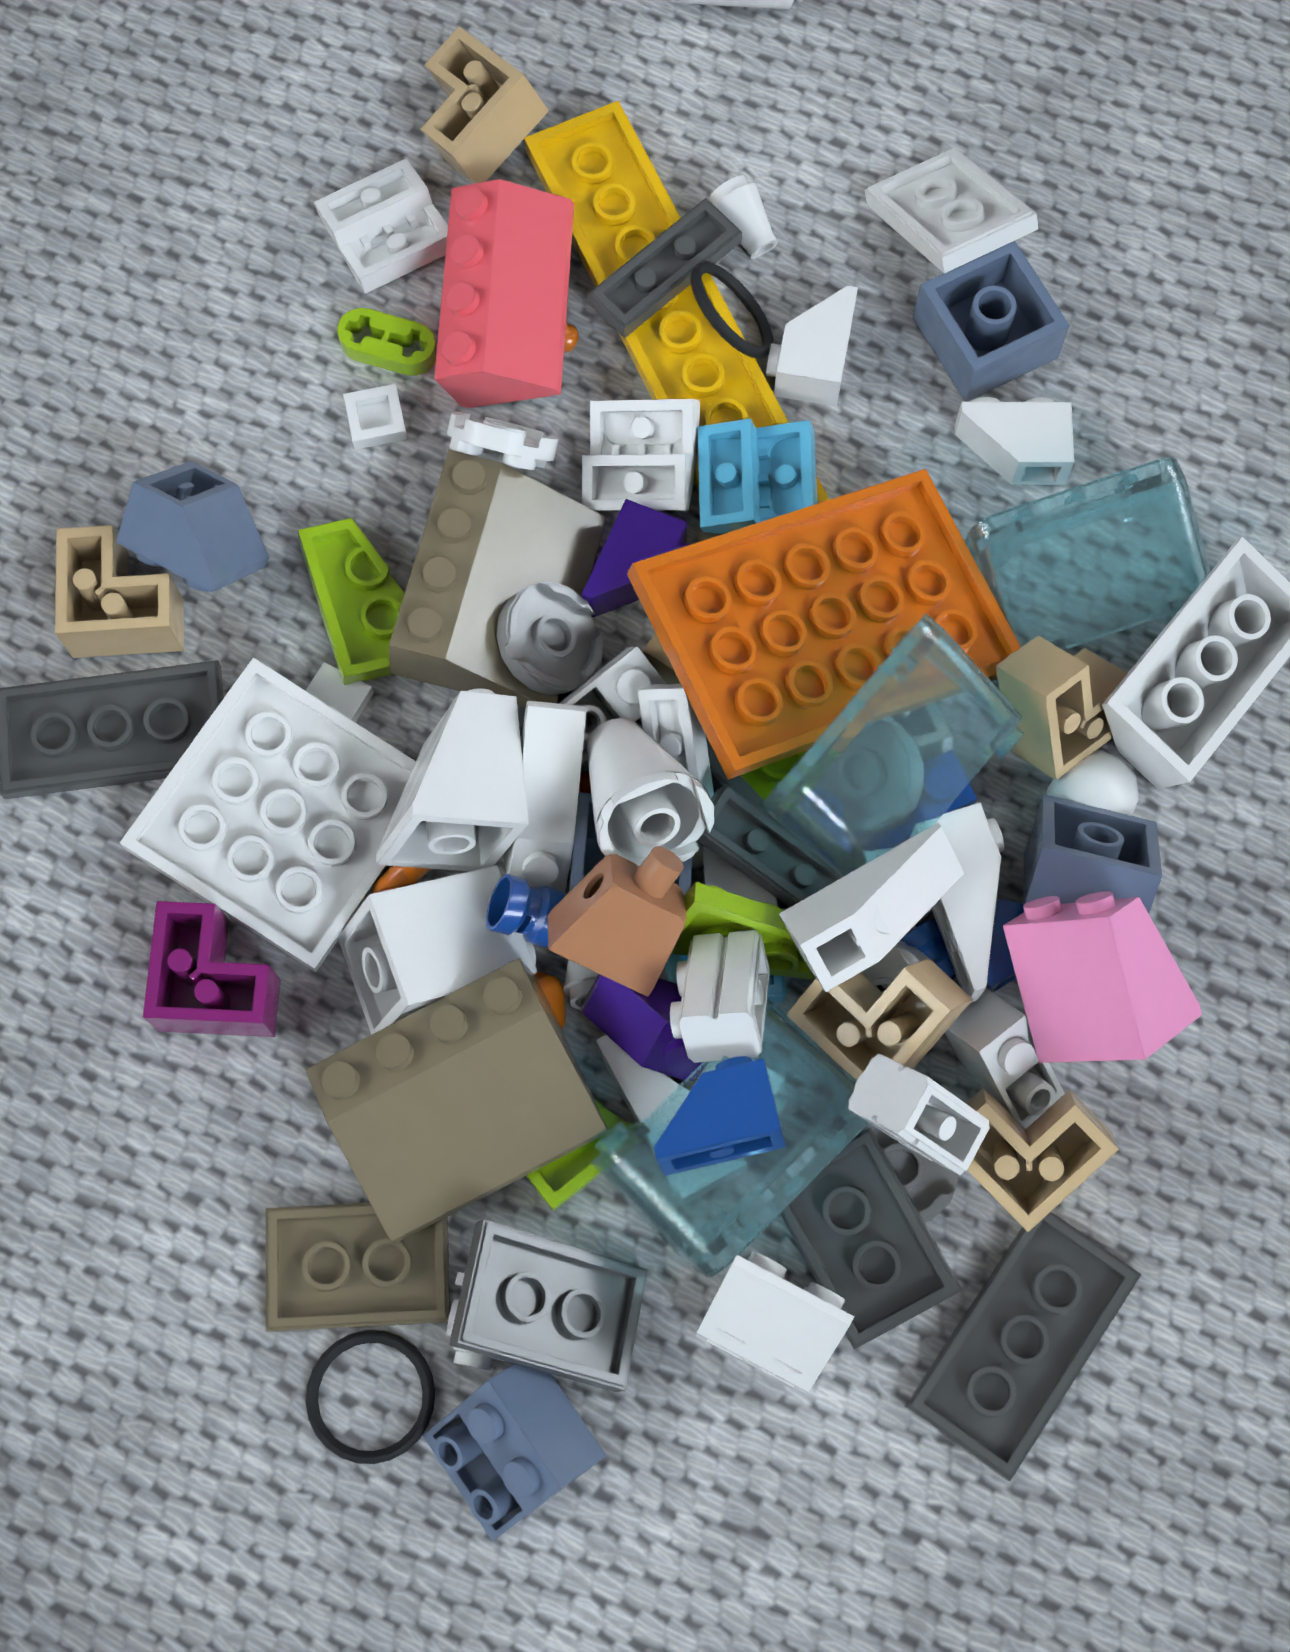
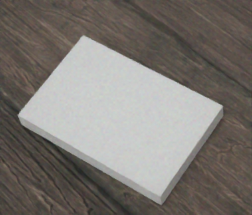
M956 148L943 152L865 189L866 202L870 209L944 274L1038 230L1037 213Z

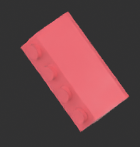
M501 179L451 188L434 379L461 407L474 408L561 395L574 203L571 199Z

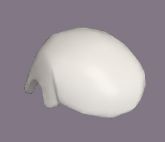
M1096 750L1058 780L1053 779L1046 793L1049 796L1131 816L1139 800L1137 777L1121 758L1103 750Z

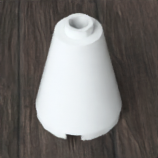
M616 718L608 720L595 728L587 741V756L596 839L604 856L617 854L640 866L655 846H660L677 855L682 863L690 859L700 849L696 841L706 828L710 833L714 825V804L705 787L634 721Z

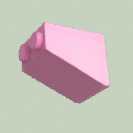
M1102 891L1082 896L1075 903L1061 904L1058 896L1038 898L1024 904V913L1003 925L1039 1063L1146 1060L1202 1015L1198 1000L1140 897L1114 899L1112 892Z

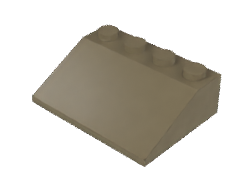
M449 449L389 643L390 674L457 691L482 688L491 690L499 695L516 696L517 706L526 708L527 701L557 703L559 694L547 695L530 690L512 675L501 657L496 637L498 617L510 597L526 587L540 582L552 581L570 587L582 597V592L593 571L606 517L504 463Z
M520 958L305 1069L329 1128L390 1241L394 1244L610 1132L537 977Z

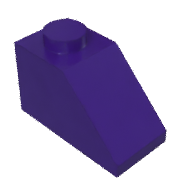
M625 499L582 592V598L589 603L595 613L591 617L594 618L639 601L627 576L632 563L690 545L687 543V522Z
M598 974L582 1004V1013L641 1067L696 1083L708 1063H694L691 1059H688L683 1038L675 1039L672 1034L670 1006L672 1002H678L682 999L677 983L658 978L653 991L647 997Z

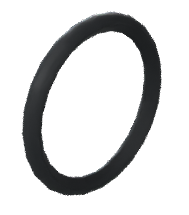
M702 262L695 265L691 272L690 280L692 291L700 309L712 327L725 341L742 354L758 359L768 356L771 343H773L771 327L752 294L736 277L724 268L710 262ZM708 273L716 277L741 300L757 323L763 342L761 347H755L742 339L722 319L704 289L701 278L703 274Z
M365 1330L349 1334L332 1344L321 1355L312 1369L307 1383L305 1402L308 1420L317 1438L328 1450L338 1457L359 1464H377L390 1461L407 1452L419 1441L429 1425L435 1404V1386L432 1372L426 1359L417 1348L401 1336L376 1330ZM366 1343L384 1344L406 1355L418 1372L423 1391L422 1407L417 1421L411 1430L397 1443L375 1451L357 1450L337 1440L326 1428L318 1403L319 1387L324 1373L332 1361L342 1352Z

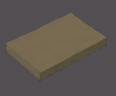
M370 1203L266 1208V1332L448 1323L450 1314L448 1217L394 1244L390 1241Z

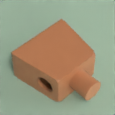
M655 846L640 866L617 854L606 855L548 914L549 950L648 997L653 991L685 926L687 916L683 890L674 883L684 869L682 861L673 852L660 846Z

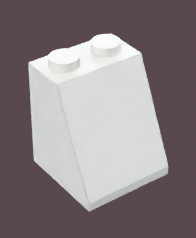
M482 688L459 692L423 744L376 853L377 865L474 871L491 867L496 864L528 826L516 696L499 695L491 690Z
M497 865L369 894L342 931L338 941L371 1035L517 958H520L533 974L537 972L534 946L532 943L526 942L523 934L514 932L510 935H503L489 930L486 925V914L490 897L497 882L502 877Z

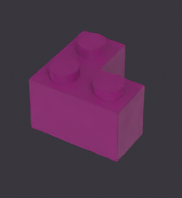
M156 901L143 1018L159 1032L275 1037L281 980L268 964L225 962L229 920L216 904Z

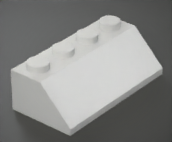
M1243 537L1234 542L1102 704L1117 751L1157 789L1190 782L1290 657V582Z

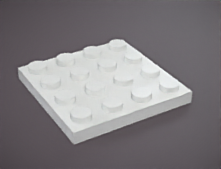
M252 658L120 841V845L207 903L216 904L224 914L314 972H317L340 938L346 925L372 891L374 883L383 875L388 867L377 865L376 853L416 761L260 661Z

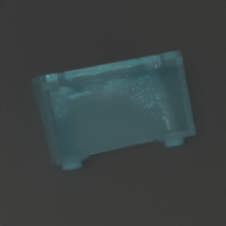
M1174 457L1158 459L995 513L975 524L968 532L965 540L1021 647L1039 635L1065 651L1074 646L1160 617L1163 618L1165 624H1168L1210 573L1187 480L1178 460Z
M926 613L907 630L890 650L891 653L879 664L874 673L810 748L797 760L784 778L774 786L759 804L842 877L933 826L994 754L1001 760L1024 734L1017 727L1023 716L947 631Z
M768 997L762 1051L759 1053L758 1058L751 1059L754 1061L764 1058L785 1140V1148L664 1176L656 1160L654 1146L701 1074L716 1070L715 1067L719 1062L729 1059L727 1056H723L721 1061L702 1062L642 1123L636 1122L628 1128L622 1122L613 1126L609 1130L610 1132L605 1134L595 1145L600 1154L590 1163L689 1268L706 1277L718 1274L731 1264L736 1255L739 1256L869 1123L848 1109V1101L854 1092L857 1080L824 1052Z

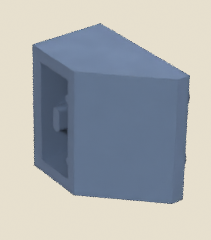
M193 461L133 482L116 543L135 552L136 558L141 562L151 566L164 567L183 577L184 583L189 587L205 592L217 591L263 569L267 564L269 555L238 484Z
M513 1364L489 1379L423 1435L434 1452L437 1461L446 1470L469 1505L473 1516L480 1522L492 1541L607 1456L552 1374Z

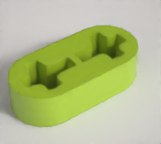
M369 308L352 309L345 313L338 322L337 333L342 351L355 361L410 376L426 373L436 362L437 348L434 335L427 326L421 323ZM363 327H370L372 337L365 336L361 343H355L352 332L360 333ZM413 341H420L422 351H415L412 357H405L403 347H410Z

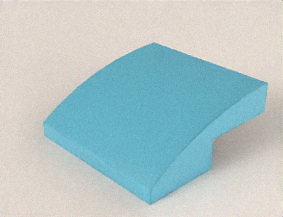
M750 418L697 427L700 528L703 532L725 534L818 504L815 430L810 420L756 428Z

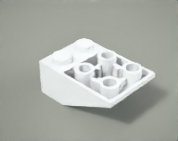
M752 1252L748 1260L736 1255L695 1336L802 1393L809 1392L854 1318L853 1315L841 1310L845 1299L813 1282H810L809 1286L805 1287L804 1290L783 1279L787 1271L785 1267L759 1253Z

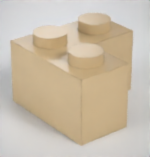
M460 26L457 27L424 65L447 94L448 98L420 130L445 161L473 184L486 182L549 111L523 73Z
M113 525L56 529L55 634L72 658L184 651V599L169 573L129 576V552L126 547L116 543L118 533Z
M1039 635L1016 652L1011 653L996 666L1008 750L1053 779L1058 780L1075 765L1113 738L1102 704L1128 674L1124 670L1086 648L1073 656Z
M927 958L905 967L883 993L861 972L825 992L818 980L815 979L786 1015L851 1078L857 1081L859 1076L866 1070L872 1057L874 1058L877 1054L892 1059L904 1067L914 1069L972 1002L973 998L932 960Z
M984 1087L966 1102L968 1106L989 1120L990 1127L967 1171L1027 1232L1035 1227L1119 1150L1113 1133L1070 1089L1027 1129Z

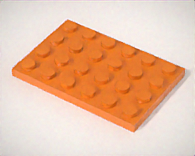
M926 469L632 563L627 573L728 780L998 679L996 666L1011 653L1021 648Z

